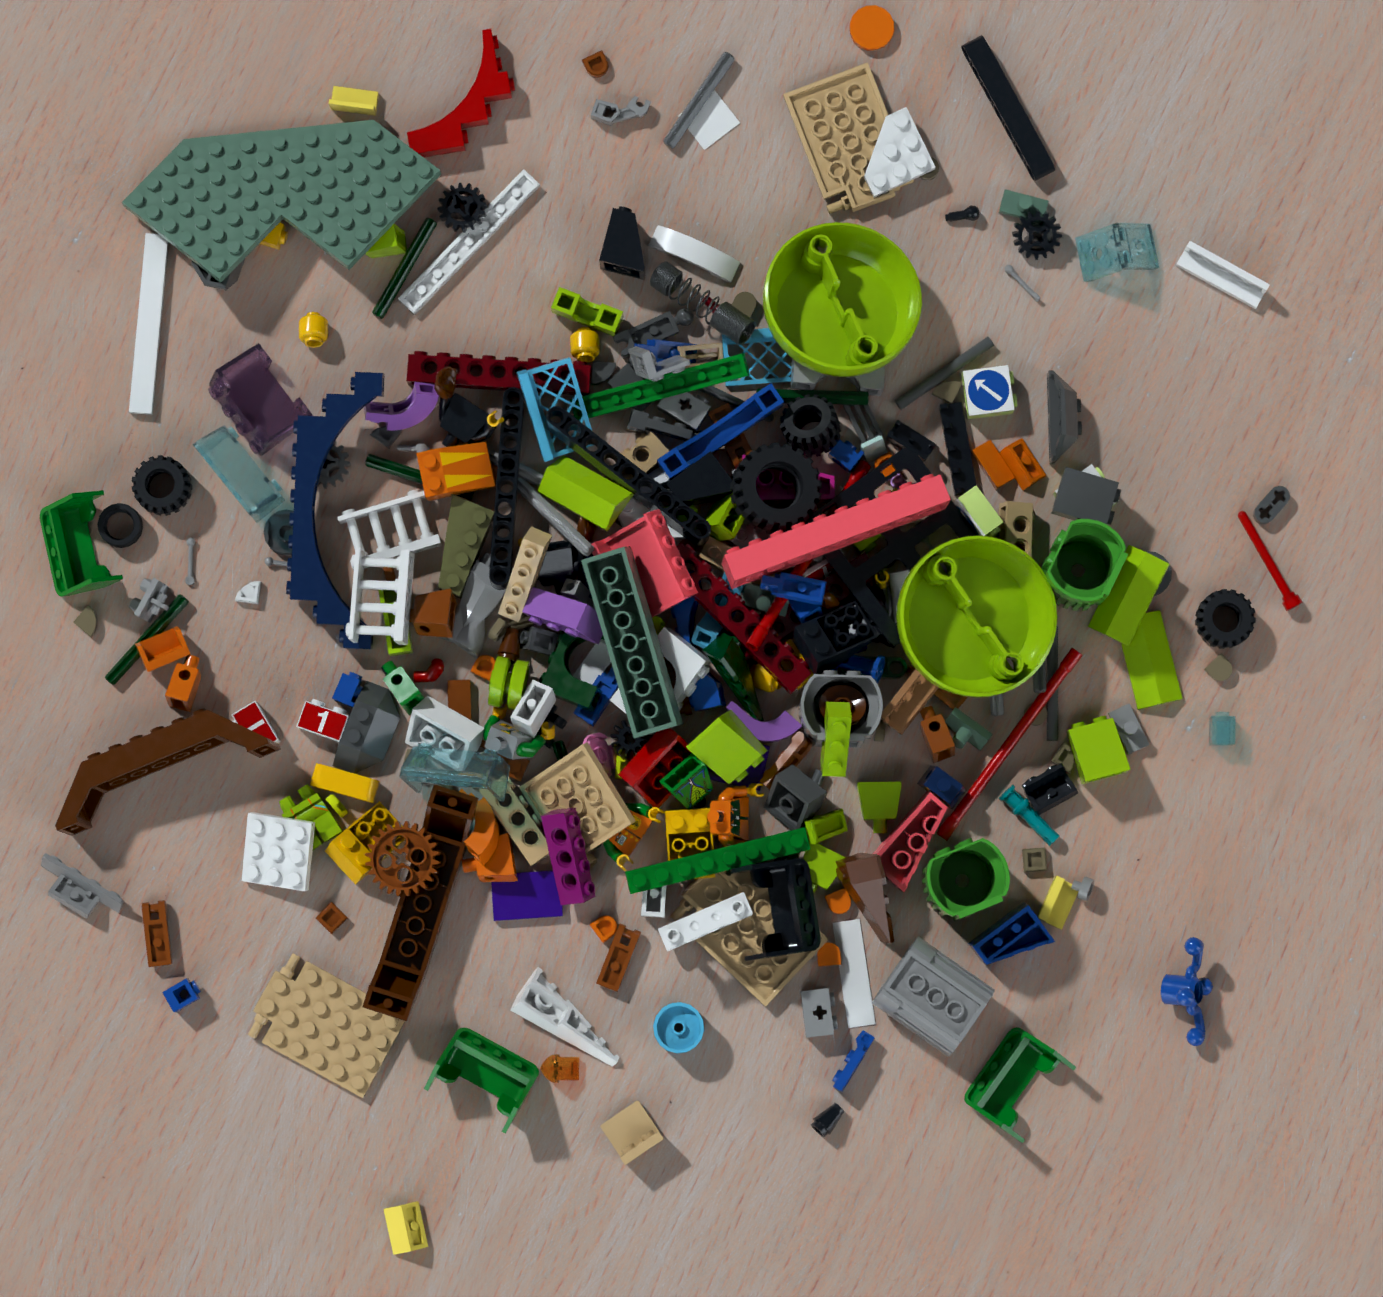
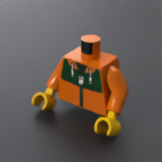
M752 783L747 788L745 785L727 787L718 796V800L711 801L710 811L707 815V819L710 822V832L718 837L724 847L749 841V797H747V794L752 797L764 796L763 793H756V788L764 786L763 784Z

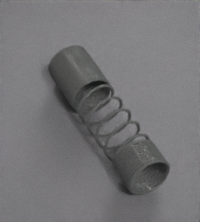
M668 262L661 263L654 270L650 279L651 287L663 295L669 296L671 300L677 299L680 306L687 305V310L689 312L696 311L698 318L705 317L707 324L736 344L742 345L750 338L756 326L755 320L742 313L730 303L724 302L717 307L710 322H708L707 316L716 308L720 300L719 296L711 301L706 315L699 316L698 309L708 300L710 290H707L701 296L696 309L690 310L688 305L698 295L701 284H697L693 288L687 303L681 304L679 298L690 287L692 278H688L681 286L678 296L672 298L670 295L676 291L682 281V271ZM690 280L686 289L681 293L684 285ZM699 286L698 291H697L696 294L693 296V298L690 300V298H691L693 292H694L695 289ZM708 293L706 299H705L704 302L700 305L701 300L703 299V297L705 296V294ZM717 299L716 304H715L714 307L709 311L711 305H712L713 302Z

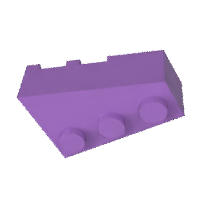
M535 587L532 588L522 611L530 617V622L539 626L543 623L552 630L558 632L562 630L568 635L580 637L599 645L603 633L595 609L588 604Z

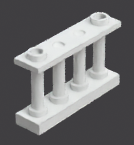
M415 489L407 492L408 496L358 511L348 509L341 512L342 515L337 518L340 524L347 522L354 549L360 548L364 551L356 519L369 516L378 548L376 553L370 555L365 552V557L397 558L400 556L401 550H410L413 554L436 548L442 546L439 535H434L430 531L421 501L426 499L424 491ZM413 503L422 533L421 539L413 542L408 538L399 506ZM391 509L400 540L398 542L399 546L393 548L386 544L377 514Z
M355 549V555H352L351 558L354 574L350 623L346 624V636L353 643H358L359 635H385L394 638L393 641L398 645H408L415 556L410 550H401L400 556L397 558L365 557V552L362 549ZM364 567H391L399 570L398 579H395V581L363 580ZM362 589L395 590L397 601L393 604L361 603ZM360 613H393L395 615V624H392V626L360 625Z
M744 892L658 928V931L668 952L752 916L753 912Z

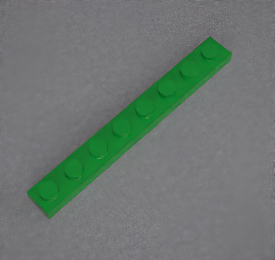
M742 353L686 368L679 373L664 374L665 377L658 381L645 379L582 396L588 418L750 376L745 355ZM577 399L575 404L579 406V402ZM572 407L574 417L580 421L582 417L581 410Z
M803 827L625 871L629 892L634 894L811 849L806 829Z

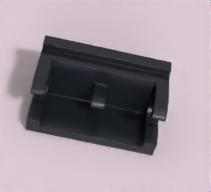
M899 420L896 421L886 437L887 441L900 449L912 448L923 463L926 462L937 445Z

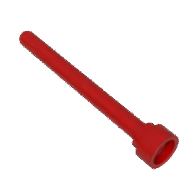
M1240 511L1238 518L1282 593V600L1284 601L1282 604L1285 610L1289 611L1300 605L1302 600L1298 594L1296 595L1294 591L1291 592L1248 515L1246 512Z

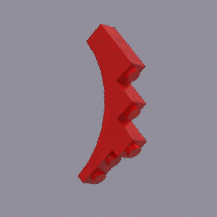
M492 29L482 30L483 54L481 66L467 96L453 111L441 120L427 127L407 132L409 147L422 157L466 151L465 144L469 143L467 130L462 129L489 125L488 117H492L490 103H485L512 98L511 91H515L513 77L509 78L508 71L499 72L503 70L501 57H496L495 49H499L497 35L492 34Z

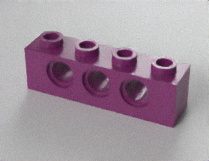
M576 807L552 810L542 815L541 820L560 904L585 903L596 897L595 885L590 874V863L587 860L585 841L581 834L580 818L577 815Z

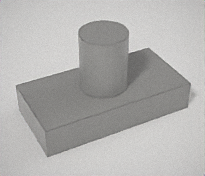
M1130 703L1108 713L1109 717L1114 719L1120 740L1128 755L1149 745Z

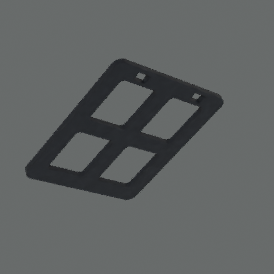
M903 448L817 509L804 523L806 525L814 522L813 518L825 514L824 512L833 505H836L837 509L843 506H848L849 509L862 499H875L874 491L903 470H908L917 483L921 482L920 479L932 473L912 448ZM892 464L895 471L885 477L881 471ZM950 500L945 510L929 515L907 532H902L897 527L881 533L887 542V546L858 567H853L840 549L823 555L891 645L901 643L897 623L891 619L867 587L866 581L895 560H900L910 572L921 559L915 550V546L944 525H949L958 538L978 536L952 500Z

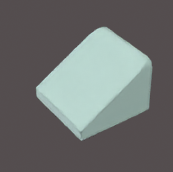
M882 435L862 443L860 447L868 463L887 453Z

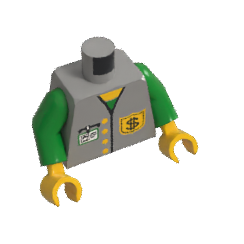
M505 704L504 708L493 706L492 715L488 718L483 733L486 749L512 760L533 758L546 743V740H551L555 737V725L549 728L548 722H544L541 725V735H536L534 738L515 730L512 724L503 720L500 721V719L506 716L507 704Z

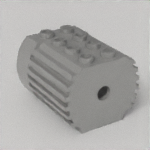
M824 670L823 674H814L806 683L799 704L798 715L799 719H801V728H804V735L814 740L815 747H822V741H825V723L819 709L820 698L827 689L833 686L847 685L857 689L866 701L865 714L859 722L851 725L849 739L850 748H861L864 740L872 737L880 723L883 700L878 684L872 676L861 675V671H847L846 675H837L835 670Z
M918 936L881 987L872 1004L949 1057L984 1010L995 989Z

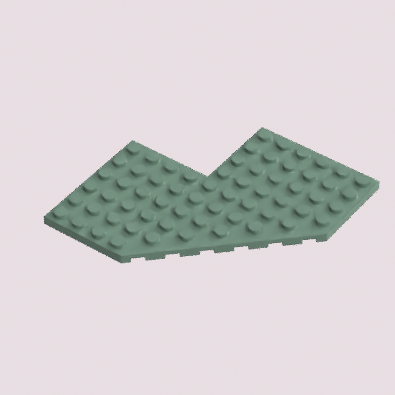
M375 120L183 139L122 201V204L127 210L220 283L283 219L350 270L441 175V171Z

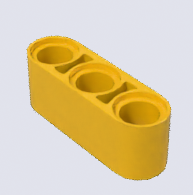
M316 763L310 786L374 803L380 781Z

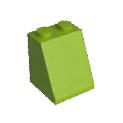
M732 710L719 716L686 746L690 752L728 784L735 780L738 783L748 775L746 770L750 766L756 768L765 760L763 755L767 752V749Z
M1106 715L1094 718V723L1085 725L1084 721L1072 724V729L1066 731L1081 784L1126 773L1130 770L1114 719H1107Z

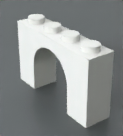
M664 627L658 634V640L663 656L671 662L676 672V683L673 691L680 711L683 706L682 701L686 696L692 695L697 687L695 685L697 681L708 674L710 670L708 666L711 664V661L674 630ZM618 688L610 701L626 713Z

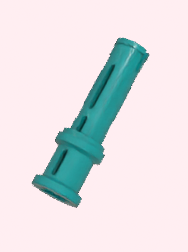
M1011 785L998 798L1013 810L1012 813L1014 815H1019L1049 846L1060 836L1040 815H1037L1029 805V800L1027 798L1024 799L1015 790L1014 785Z

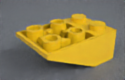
M379 801L333 839L325 852L356 885L372 870V866L365 865V863L371 861V858L365 856V854L372 853V849L367 846L368 844H375L372 836L380 837L379 829L386 832V824H390L395 828V822L398 820ZM403 836L396 839V847L405 841ZM390 846L386 847L389 852L392 853L394 851Z
M710 807L665 810L668 861L714 850L713 835L710 832V822L707 819ZM715 874L706 875L694 879L714 878Z

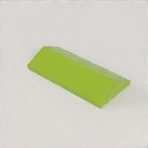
M565 455L546 468L538 488L539 494L606 531L610 529L634 495L632 492Z
M1128 545L1125 551L1128 556L1109 596L1101 605H1098L1088 625L1089 628L1127 646L1130 645L1170 565L1131 545Z
M1158 610L1145 613L1130 645L1127 646L1121 643L1137 710L1183 699L1161 612Z

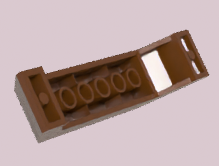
M205 708L196 710L192 713L193 716L186 719L181 717L171 722L172 725L153 728L148 735L134 736L126 744H115L110 746L107 752L102 754L97 752L89 755L88 759L81 762L55 827L57 831L70 836L93 828L91 821L105 793L225 743L233 742L245 747L248 753L259 758L281 750L280 745Z
M436 784L433 785L422 828L427 829L425 836L433 835L430 843H438L433 849L434 851L441 852L440 855L435 856V860L440 861L441 864L434 865V868L439 872L431 873L430 876L434 879L433 882L425 881L427 889L418 886V894L411 889L410 896H406L404 890L402 891L379 964L368 987L363 1008L408 1021L424 982L462 859L465 855L467 847L464 841L470 836L479 798ZM417 850L414 853V860L419 863L424 859V852L422 850ZM411 863L410 866L416 872H419L420 869L416 865ZM408 871L405 881L409 880L411 876L410 871Z

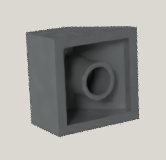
M792 764L775 775L764 808L790 830L806 827L805 822L811 820L821 808L826 791Z

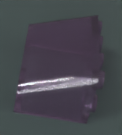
M258 343L216 369L210 380L208 391L214 400H218L221 404L224 414L236 424L235 427L241 436H245L248 440L250 449L255 454L258 453L262 456L293 433L294 420H298V415L313 416V414L300 397L294 403L268 370L272 360Z

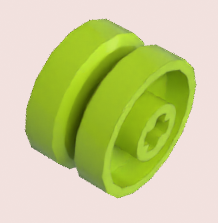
M497 656L489 683V706L500 708L504 703L505 695L508 694L507 707L510 710H515L526 691L529 661L517 660L512 673H510V659Z

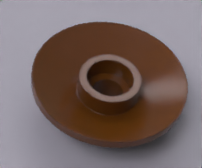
M836 685L827 689L822 694L819 702V709L824 719L826 702H850L851 725L859 722L866 711V701L863 695L857 689L847 685Z

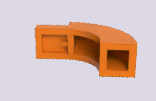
M463 789L459 791L461 793L467 794ZM483 797L477 803L474 816V830L464 843L468 851L484 866L492 857L497 847L499 827L490 804Z

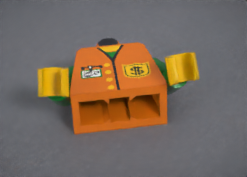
M625 803L636 822L602 843L607 855L623 871H627L624 868L625 862L630 861L633 864L630 855L652 822H661L656 819V815L660 812L664 814L663 810L643 803Z

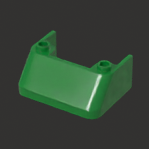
M103 490L72 493L42 508L40 512V523L56 593L61 597L105 588L123 579L122 575L111 576L105 565H97L88 522L92 521L96 514L93 500L103 496Z
M1016 1027L1011 1029L966 1091L964 1100L974 1110L1023 1143L1025 1139L1012 1130L1018 1121V1113L1012 1106L1038 1070L1044 1074L1050 1073L1060 1062L1073 1071L1076 1066L1045 1043L1023 1029Z
M459 1028L437 1061L424 1089L428 1091L436 1078L445 1083H453L460 1076L499 1098L497 1102L499 1112L509 1117L501 1131L506 1134L536 1081L539 1070L533 1063L469 1028Z

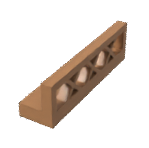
M915 669L882 711L881 719L902 735L938 687L926 680Z

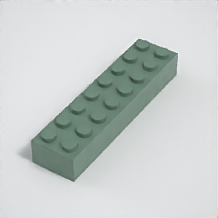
M621 547L581 560L633 738H639L682 725L683 721L631 547Z

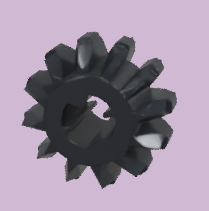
M622 720L621 723L624 728L621 729L617 725L614 726L619 735H610L612 739H618V741L613 742L611 745L612 747L620 745L621 747L616 753L620 755L623 750H626L625 758H629L630 751H633L635 756L638 753L636 749L639 748L641 750L643 747L640 744H646L649 739L634 738L635 743L631 744L630 742L629 745L626 744L624 736L627 733L630 736L632 731L630 726L627 727L626 721Z

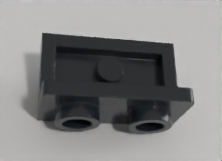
M1062 763L1049 767L1044 773L1037 777L1029 778L1022 785L1025 796L1038 816L1078 794Z

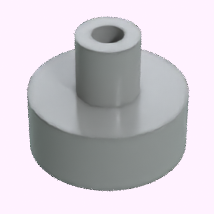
M1084 877L1082 882L1073 881L1071 889L1079 891L1078 899L1088 901L1094 886V879Z

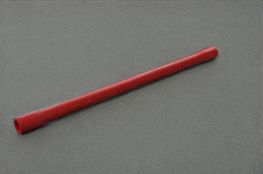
M859 460L841 492L864 477L871 466L867 462ZM836 505L831 507L827 516L835 514ZM812 560L796 565L790 574L803 576ZM781 597L774 599L763 619L746 642L750 649L758 651L788 599Z
M1074 648L1069 650L1056 672L1047 682L1046 691L1039 693L936 834L948 841L959 826L962 818L1062 681L1083 656Z

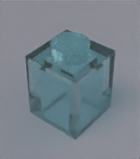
M1215 712V716L1209 718V745H1234L1235 716H1229V712Z

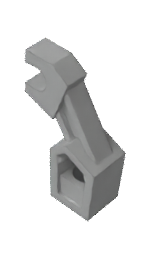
M634 96L626 108L618 109L617 104L596 99L591 119L612 126L614 123L628 119L642 118L648 113L651 101L646 100L645 105L639 107L636 104L638 97ZM606 109L612 112L616 111L611 118L604 116Z
M566 578L560 593L566 598L588 604L595 609L593 599L589 598L590 591L581 581Z

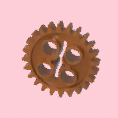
M399 821L395 822V828L390 824H386L387 831L379 829L378 831L381 836H372L375 844L367 845L372 849V853L365 854V856L371 858V861L365 863L366 866H372V870L368 872V875H376L372 882H381L380 890L388 887L387 894H392L395 889L397 896H401L403 890L406 896H410L411 889L418 894V886L427 889L425 881L433 882L434 879L430 876L431 873L439 872L434 868V865L441 864L440 861L435 860V856L440 855L441 852L434 851L433 849L438 843H430L433 835L425 836L426 828L418 831L417 823H414L412 828H410L409 821H405L403 827ZM400 836H403L406 840V844L402 849H398L395 845L396 839ZM390 846L398 854H407L405 856L406 860L416 865L420 869L419 872H416L406 863H399L401 859L389 852L386 847ZM417 850H422L424 852V859L417 863L414 860V853ZM385 855H390L392 864L385 868L382 865V858ZM407 868L411 876L408 881L404 882L400 878V873L403 869Z

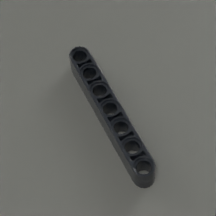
M981 35L962 45L961 48L965 58L1031 178L1037 181L1054 172L1055 167L985 38Z

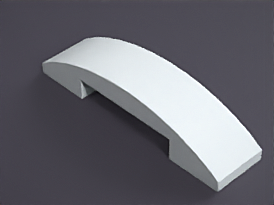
M660 225L657 226L648 245L662 253L671 254L707 270L710 274L729 283L732 282L740 265V261L722 251Z

